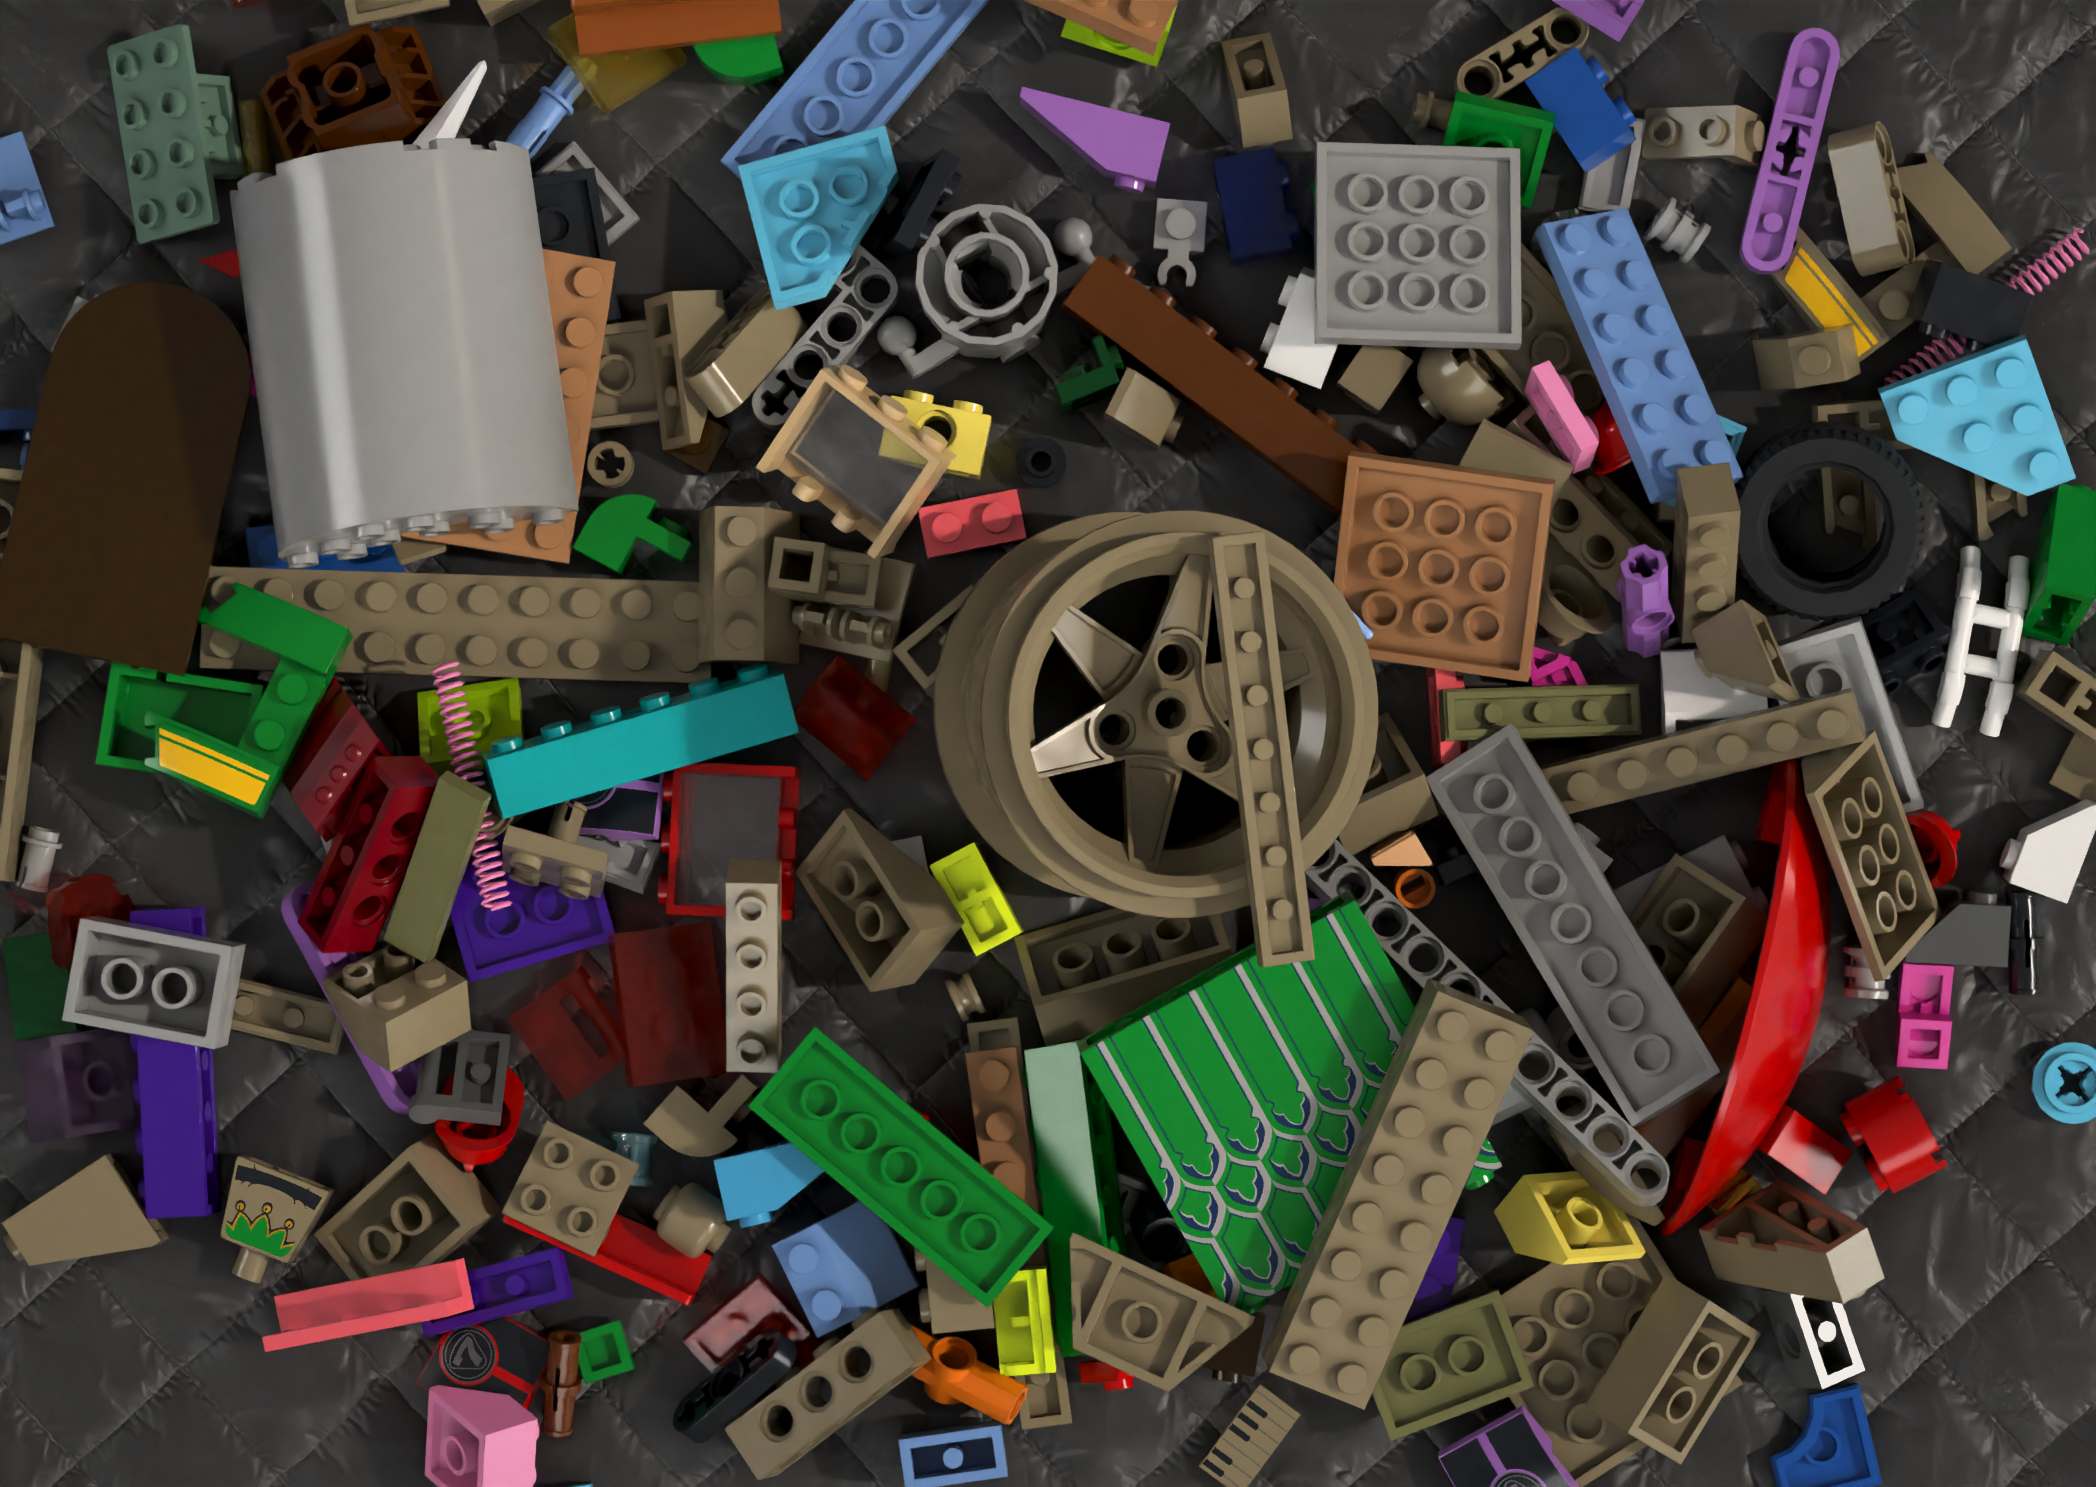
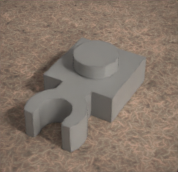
M1157 198L1153 251L1168 252L1167 258L1160 264L1158 269L1157 281L1159 287L1166 286L1169 270L1180 268L1186 274L1185 289H1192L1196 279V270L1189 260V254L1203 255L1208 202Z

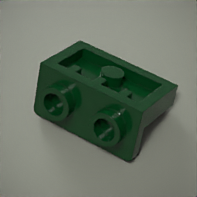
M1102 335L1093 337L1091 340V352L1098 368L1092 370L1090 363L1080 365L1062 373V383L1055 385V398L1062 415L1114 395L1120 379L1126 370L1116 344L1112 343L1106 346Z

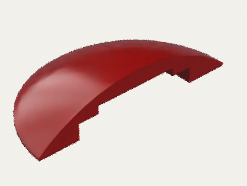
M1797 758L1772 764L1753 840L1779 847V854L1759 960L1731 1067L1707 1141L1703 1142L1687 1137H1682L1679 1141L1662 1210L1665 1221L1659 1224L1656 1235L1669 1236L1689 1222L1729 1184L1755 1152L1790 1096L1815 1033L1824 997L1831 942L1830 887L1823 841L1805 795L1803 773Z

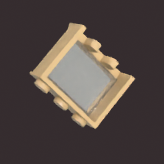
M835 365L819 371L756 468L763 473L779 469L797 483L792 490V493L804 502L819 500L836 514L831 522L837 529L845 533L857 530L873 542L867 554L876 559L894 552L897 541L957 455L946 448L948 442L940 433L927 426L920 428L907 418L908 411L901 403L886 395L880 397L866 386L868 383L867 378L858 370L848 365Z

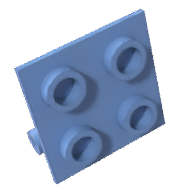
M22 131L0 138V245L55 227Z

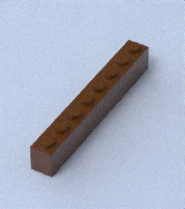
M1101 254L1095 257L1059 307L1097 336L1102 335L1103 340L1108 344L1115 343L1121 354L1341 518L1348 455L1351 451L1380 454L1357 437L1352 442H1349L1335 430L1339 423L1323 410L1314 407L1310 412L1296 402L1295 399L1299 393L1280 378L1274 376L1271 381H1268L1254 369L1258 362L1242 349L1233 346L1228 351L1216 342L1214 337L1217 335V331L1195 315L1189 321L1173 309L1177 303L1175 299L1161 288L1152 284L1149 290H1147L1132 277L1136 271L1124 260L1114 254H1111L1108 259Z

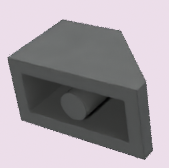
M1966 891V899H1950L1940 908L1942 915L1902 959L1904 962L2008 967L2011 906L2003 901H1997V893Z

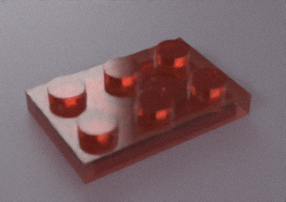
M711 922L608 935L628 1087L731 1073L726 1072V1033Z

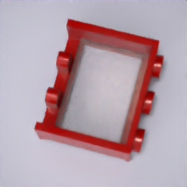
M697 762L674 769L673 772H665L663 799L664 802L671 803V822L662 824L661 853H668L669 861L668 874H660L658 902L659 904H666L667 915L726 917V878L730 859L782 860V920L794 921L801 783L800 768L792 766Z

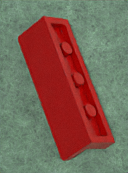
M619 1212L616 1213L610 1225L609 1233L603 1245L599 1247L595 1257L581 1252L511 1217L504 1215L502 1222L688 1306L693 1302L713 1258L712 1254L704 1251L699 1257L691 1259L661 1239L656 1229Z

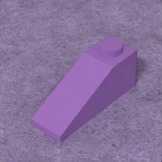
M1022 87L1020 105L1104 177L1114 179L1113 186L1115 188L1137 194H1142L1144 187L1155 189L1170 123Z

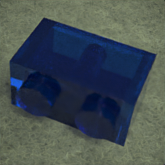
M1274 148L1214 158L1212 169L1230 265L1290 254L1292 249L1291 240L1299 239V231L1294 209L1285 211L1282 191L1290 190L1285 160L1276 161Z

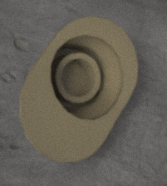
M1549 532L1537 621L1547 631L1553 644L1562 647L1572 640L1580 638L1587 632L1592 634L1605 633L1612 626L1613 617L1604 597L1602 587L1597 584L1593 575L1572 554L1564 550L1558 539Z

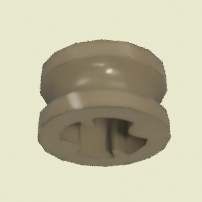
M614 441L599 443L591 450L588 456L587 467L589 474L597 484L605 488H618L626 484L633 475L634 460L624 445ZM609 451H614L617 459L625 461L623 471L617 469L616 471L620 475L612 479L608 478L604 470H597L598 460L605 461L602 455Z
M968 970L962 973V978L959 981H952L951 979L944 981L963 1022L969 1019V1014L972 1011H978L980 1014L986 1012Z

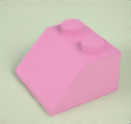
M441 1385L430 1387L425 1476L437 1487H533L536 1481L535 1454L536 1440L539 1437L538 1419L510 1395Z

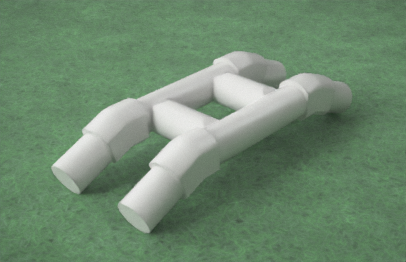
M1965 546L1960 550V568L1957 574L1956 604L1950 641L1931 722L1940 727H1951L1956 706L1959 705L1966 677L1964 673L1992 678L1993 680L1990 682L1989 693L1985 703L1986 709L1979 731L1987 736L1998 737L2013 695L2015 667L2025 610L2028 608L2030 596V580L2028 579L2029 559L2021 555L2009 558L2008 581L2006 583L2003 606L2005 609L1977 604L1982 571L1980 570L1981 550L1975 546ZM1973 623L2001 629L1996 659L1968 653Z

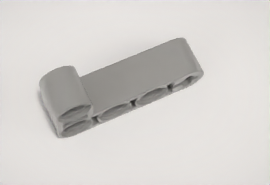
M860 244L852 254L849 265L842 270L833 285L840 294L753 394L752 407L754 414L762 426L769 430L780 431L802 398H798L792 390L784 400L787 412L783 416L777 412L772 413L769 417L765 415L768 411V407L764 402L768 396L778 399L788 389L786 384L780 380L787 375L795 388L802 392H806L814 380H804L797 376L795 367L799 359L803 356L815 355L822 360L823 368L846 365L898 303L899 290L896 278L889 269ZM873 279L883 280L890 287L887 299L877 304L869 303L861 296L864 285ZM840 317L850 318L857 325L854 336L844 342L836 341L828 334L830 324Z

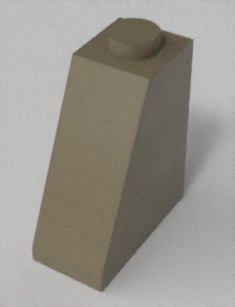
M115 1153L104 1155L2 1222V1225L8 1232L3 1236V1239L9 1251L18 1261L25 1259L29 1266L152 1247L169 1239L157 1218L146 1219V1206L141 1205L138 1189Z

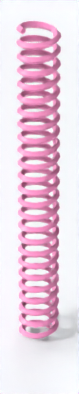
M2075 227L2073 234L2065 235V241L2058 240L2057 247L2051 246L2049 253L2043 252L2041 259H2034V265L2026 266V272L2019 271L2018 278L2012 277L2010 278V284L2004 283V285L2017 289L2015 281L2021 285L2026 293L2034 295L2032 289L2024 282L2023 275L2029 279L2037 291L2042 292V286L2032 276L2030 269L2037 273L2045 285H2050V280L2040 270L2038 263L2045 267L2053 279H2058V274L2048 264L2046 257L2053 261L2061 273H2066V268L2056 258L2054 251L2061 255L2069 267H2073V260L2063 251L2061 244L2069 249L2076 260L2081 261V254L2071 245L2069 238L2076 242L2084 254H2089V248L2077 234V232L2083 233L2084 229ZM1950 333L1948 341L1951 342L1959 354H1963V348L1954 339L1952 333ZM1959 336L1960 340L1965 345L1967 339ZM1933 339L1931 346H1924L1923 353H1916V359L1909 358L1908 365L1901 364L1900 372L1893 371L1892 378L1885 377L1884 385H1889V382H1897V376L1901 379L1908 378L1904 369L1910 372L1912 376L1918 374L1912 363L1917 365L1922 372L1927 371L1928 369L1923 365L1920 357L1925 359L1931 368L1937 367L1938 365L1931 359L1928 350L1936 356L1942 365L1948 363L1939 353L1936 344L1944 350L1951 360H1955L1956 356L1947 347L1945 341Z
M453 661L436 667L431 672V675L437 678L433 685L439 688L435 695L441 697L438 701V705L443 707L440 715L446 717L442 722V725L448 727L444 735L451 737L446 742L448 746L453 747L448 754L455 757L450 764L458 767L453 773L467 780L481 776L484 772L480 770L459 773L465 769L479 766L482 762L477 760L457 763L463 759L477 756L479 754L477 750L454 753L458 750L475 746L477 742L473 740L452 743L461 738L473 736L475 733L472 730L450 733L459 728L471 726L473 723L470 720L448 723L454 719L469 716L471 713L469 711L446 713L452 709L467 706L469 703L467 701L444 703L450 699L465 696L467 693L465 691L441 693L464 684L463 681L439 683L462 674L460 671L437 673L460 664L458 661ZM482 780L470 783L479 787L485 785L486 782ZM486 811L484 817L490 816L492 811ZM492 820L482 822L480 829L492 826L495 822ZM494 830L479 832L476 841L494 836L497 832ZM496 840L475 842V848L471 853L472 856L478 857L472 864L480 867L474 874L482 877L478 880L477 885L484 887L479 892V895L486 897L481 902V905L491 908L492 911L512 904L511 901L488 903L492 900L508 896L510 893L509 891L486 893L490 890L506 886L508 882L505 880L483 883L503 876L506 873L503 870L483 872L503 864L501 860L481 862L488 858L499 856L501 854L499 850L478 852L498 845L499 842Z

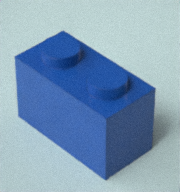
M1574 47L1525 80V83L1543 110L1556 113L1554 127L1584 172L1588 173V171L1637 140L1629 127L1637 120L1621 96L1611 100L1602 87L1604 83L1609 81V78L1594 55L1584 60L1577 48Z

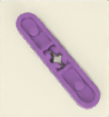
M1809 28L1801 31L1792 40L1787 50L1739 248L1743 264L1750 271L1757 274L1769 275L1777 272L1788 262L1792 253L1840 59V48L1837 40L1830 32L1821 28ZM1792 127H1796L1795 146L1797 150L1803 152V157H1795L1788 168L1787 176H1782L1780 172L1784 164V155L1776 151V145L1784 146L1791 135Z
M313 882L301 883L289 891L282 900L281 912L284 921L383 1101L396 1113L407 1115L409 1101L416 1094L420 1057L390 1073L358 1050L326 994L322 979L344 969V967L365 958L363 952L322 953L297 923L314 886Z

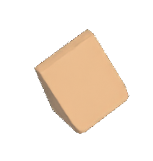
M1409 828L1369 848L1368 851L1374 866L1433 865L1413 828Z

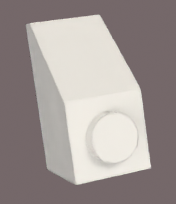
M2085 799L2020 829L2017 839L2010 838L2002 852L1999 864L2000 867L2005 868L2002 877L2011 884L2068 903L2096 830V802Z

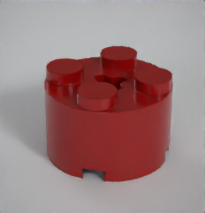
M1899 1075L1844 1103L1847 1111L1838 1115L1855 1146L1857 1147L1865 1143L1871 1156L1864 1159L1863 1162L1880 1192L1890 1188L1893 1194L1948 1166L1941 1154L1932 1157L1931 1154L1939 1151L1940 1148L1913 1098L1910 1099L1907 1092L1898 1094L1897 1091L1905 1087Z

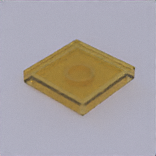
M574 13L551 25L546 32L550 41L604 115L683 67L688 60L680 47L581 59L579 56Z

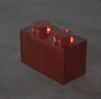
M840 655L815 679L793 709L796 723L866 781L890 757L917 721L913 715Z

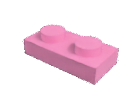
M1550 360L1532 367L1524 390L1525 395L1564 460L1574 465L1572 473L1574 474L1591 467L1599 444V434L1594 422L1588 416L1583 417L1574 402V392L1570 382L1564 375H1558Z

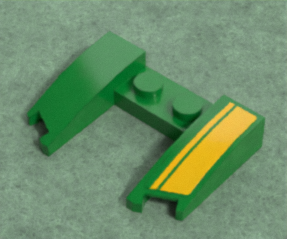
M235 582L231 587L236 594L212 613L205 606L201 608L198 623L280 659V662L237 747L148 710L145 715V727L147 729L155 728V757L145 758V766L263 820L353 636L347 627L289 602Z

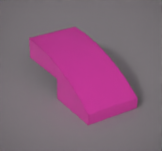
M1903 960L1900 962L1895 1028L1896 1067L1947 1069L1952 1029L1949 1011L1954 965L1904 962Z

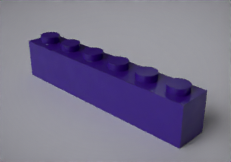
M205 906L130 911V921L128 922L206 936ZM130 1033L131 1048L134 1053H137L138 1074L135 1075L133 1080V1096L136 1104H140L141 1125L136 1130V1148L138 1154L143 1155L144 1176H141L139 1180L138 1194L141 1205L146 1206V1219L200 1217L220 1212L221 1194L213 1049Z

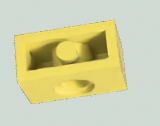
M904 390L903 397L891 395V398L901 403L907 409L906 417L920 428L934 420H941L949 425L952 433L947 441L946 448L957 455V457L950 463L944 473L980 480L992 422L990 415L982 414L984 406L961 400H954L952 408L933 404V395L913 390ZM884 429L879 453L881 460L924 469L929 461L889 430Z

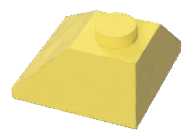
M1577 1171L1523 1175L1494 1210L1514 1252L1561 1265L1636 1259L1641 1258L1646 1253L1625 1212L1602 1197Z

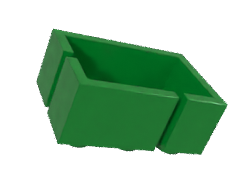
M111 662L95 764L161 774L145 766V758L155 757V728L147 729L145 727V715L148 710L237 747L267 686L186 674L185 677L143 668L134 669L129 665Z

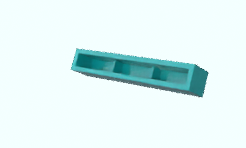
M756 664L738 670L737 679L719 683L718 678H708L688 685L689 692L670 698L669 692H660L641 698L639 700L640 707L621 712L619 706H612L594 711L590 714L591 721L571 726L569 720L559 721L540 728L542 735L523 741L521 735H511L497 739L490 743L492 750L480 753L496 812L502 819L510 818L799 733L784 674L775 668L768 669L767 664Z

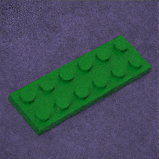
M816 1026L748 1106L987 1308L1054 1229L1051 1223Z

